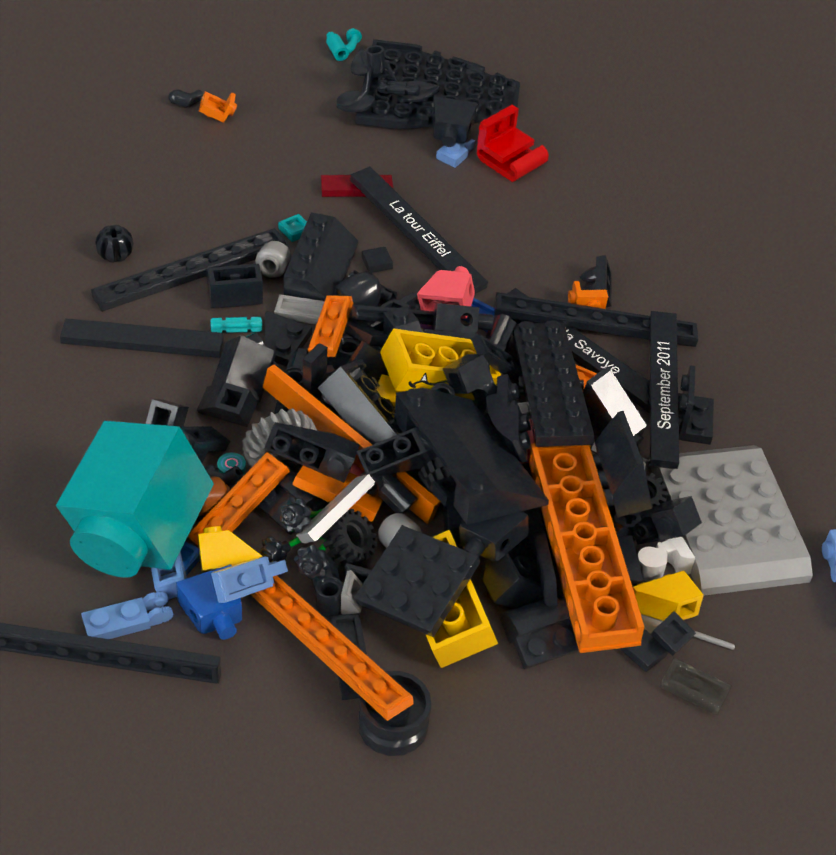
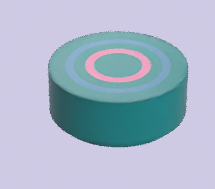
M231 452L222 455L218 459L217 468L219 472L225 473L232 467L238 466L244 476L246 461L242 455Z

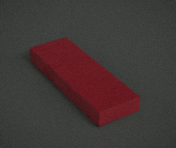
M321 175L322 197L366 196L350 181L351 175ZM380 175L393 188L392 175Z

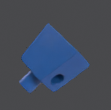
M231 564L176 582L178 603L197 630L202 634L216 630L220 639L223 640L233 637L237 632L234 624L242 620L241 598L226 603H218L211 573L231 567Z

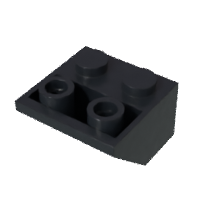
M259 264L213 267L205 270L211 308L263 304V280Z

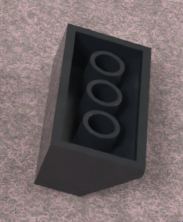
M311 212L284 274V295L325 301L326 296H335L336 285L345 279L358 246V240L336 217Z

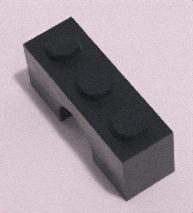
M467 354L442 368L448 384L453 388L455 394H469L471 392L474 396L475 405L495 429L488 413L486 396L496 394L497 386L493 381L489 363L484 355Z

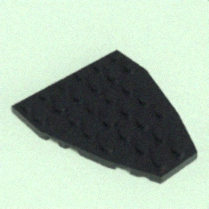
M373 39L372 46L378 45L384 48L385 60H389L390 67L398 82L421 81L439 85L440 88L431 97L420 102L405 101L400 98V95L380 93L377 91L380 80L393 81L387 68H385L381 73L371 74L368 95L374 96L375 102L369 109L356 112L355 124L386 127L388 129L433 127L432 110L434 96L476 102L477 109L474 123L482 122L484 119L510 105L518 108L520 82L506 78L500 73L490 75L485 72V67L454 56L449 60L445 59L439 51H434L433 54L423 52L422 46L417 44ZM366 75L365 78H364V82H363V86H362V90H361L362 93H363V91L365 90L366 77H367V75Z

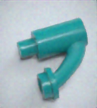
M355 28L349 29L346 33L348 44L345 45L338 34L328 32L326 43L335 59L343 61L355 49L357 43L361 41L362 34Z

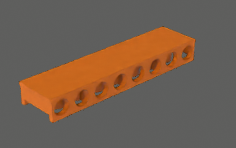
M532 443L528 463L533 480L549 499V504L540 508L579 653L641 646L644 623L590 446H547L537 448L535 443Z

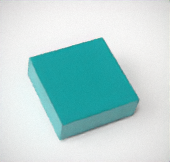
M300 214L278 222V229L291 242L300 239L307 221Z

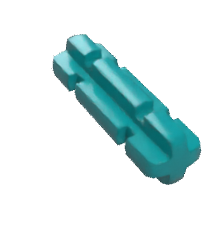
M222 317L212 318L211 332L222 333L223 330H226V333H247V330L261 332L262 319L261 317H251V319H247V317H226V320H222Z

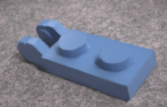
M157 591L156 593L147 594L143 599L141 597L83 612L81 616L86 635L113 639L150 629V626L169 621L174 615L173 611L169 606L163 607L169 600L168 596L164 591Z

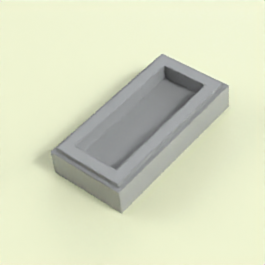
M279 295L274 314L298 322L316 325L324 301Z

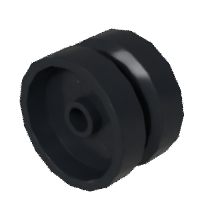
M386 671L389 676L413 696L414 704L387 721L360 696L359 734L365 744L375 752L387 756H403L415 751L426 738L431 713V697L425 684L414 675L402 671Z

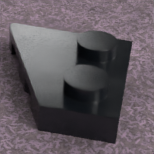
M266 311L265 346L276 352L274 359L276 363L288 366L291 352L296 351L298 348H303L312 335V326Z

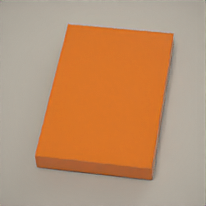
M302 466L292 485L330 503L348 484L359 476L349 472L343 483L311 468ZM365 493L350 509H354V512L360 511L361 518L366 516L369 519L368 521L373 522L383 500L378 495L372 496Z

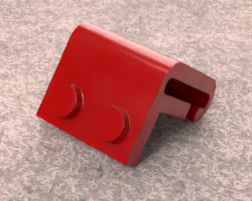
M510 105L480 122L477 156L480 161L511 182L518 180L543 165L549 158L548 151L543 145L531 150L530 147L534 145V139L516 128L519 108L514 105Z

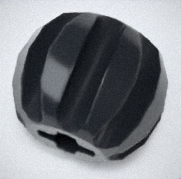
M115 224L107 225L99 231L95 245L98 254L104 260L114 263L124 261L132 253L134 242L131 233L125 227Z

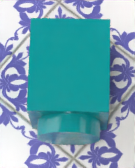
M103 421L58 500L56 507L74 530L70 538V546L82 561L108 575L132 577L138 573L141 566L171 570L214 483L179 426Z

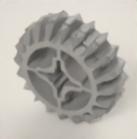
M293 408L287 412L281 409L277 414L271 412L270 416L266 418L261 417L259 423L252 424L253 430L245 432L246 438L242 440L243 454L249 466L253 467L266 452H269L279 461L289 460L264 449L275 422L317 430L312 419L302 411L296 412ZM290 460V461L293 462L297 467L300 468V464H299V463H296V462Z

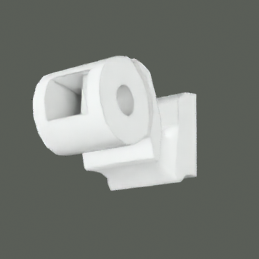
M683 537L666 539L662 543L658 542L656 548L644 547L637 556L643 581L647 582L662 578L667 562L674 567L675 572L684 570L687 574H690L695 561V556Z

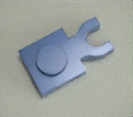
M471 139L465 143L456 142L453 147H446L444 145L437 151L436 159L456 168L468 157V152L474 149L475 140Z

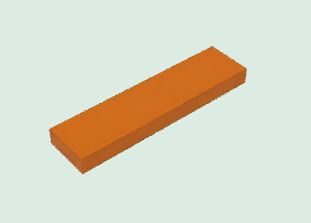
M266 452L190 531L188 539L199 547L197 537L198 534L204 533V528L221 526L222 531L229 530L233 532L290 472L288 467L269 452Z

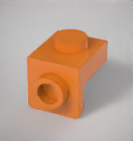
M205 91L201 98L199 112L224 123L228 115L232 116L236 110L237 104L234 103L236 94L231 92L225 101Z
M573 282L572 290L568 291V303L606 309L608 300L607 290H581L580 282Z

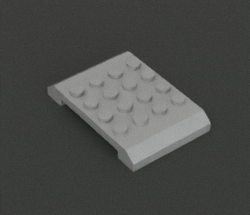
M751 445L679 453L678 469L649 466L651 472L656 474L655 480L660 477L663 480L662 485L666 484V491H668L667 501L688 496L693 498L702 523L683 536V539L695 556L690 574L695 585L703 593V596L810 583L813 576L811 557L762 448Z

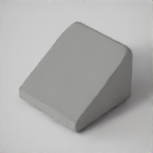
M351 570L347 571L341 593L342 615L360 613L362 606L357 604L354 599L362 586V582Z

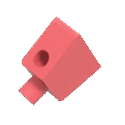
M458 266L455 271H437L418 291L417 296L421 310L434 311V305L437 303L471 306L475 290L469 271L465 267ZM464 315L461 316L462 319H467L468 317Z

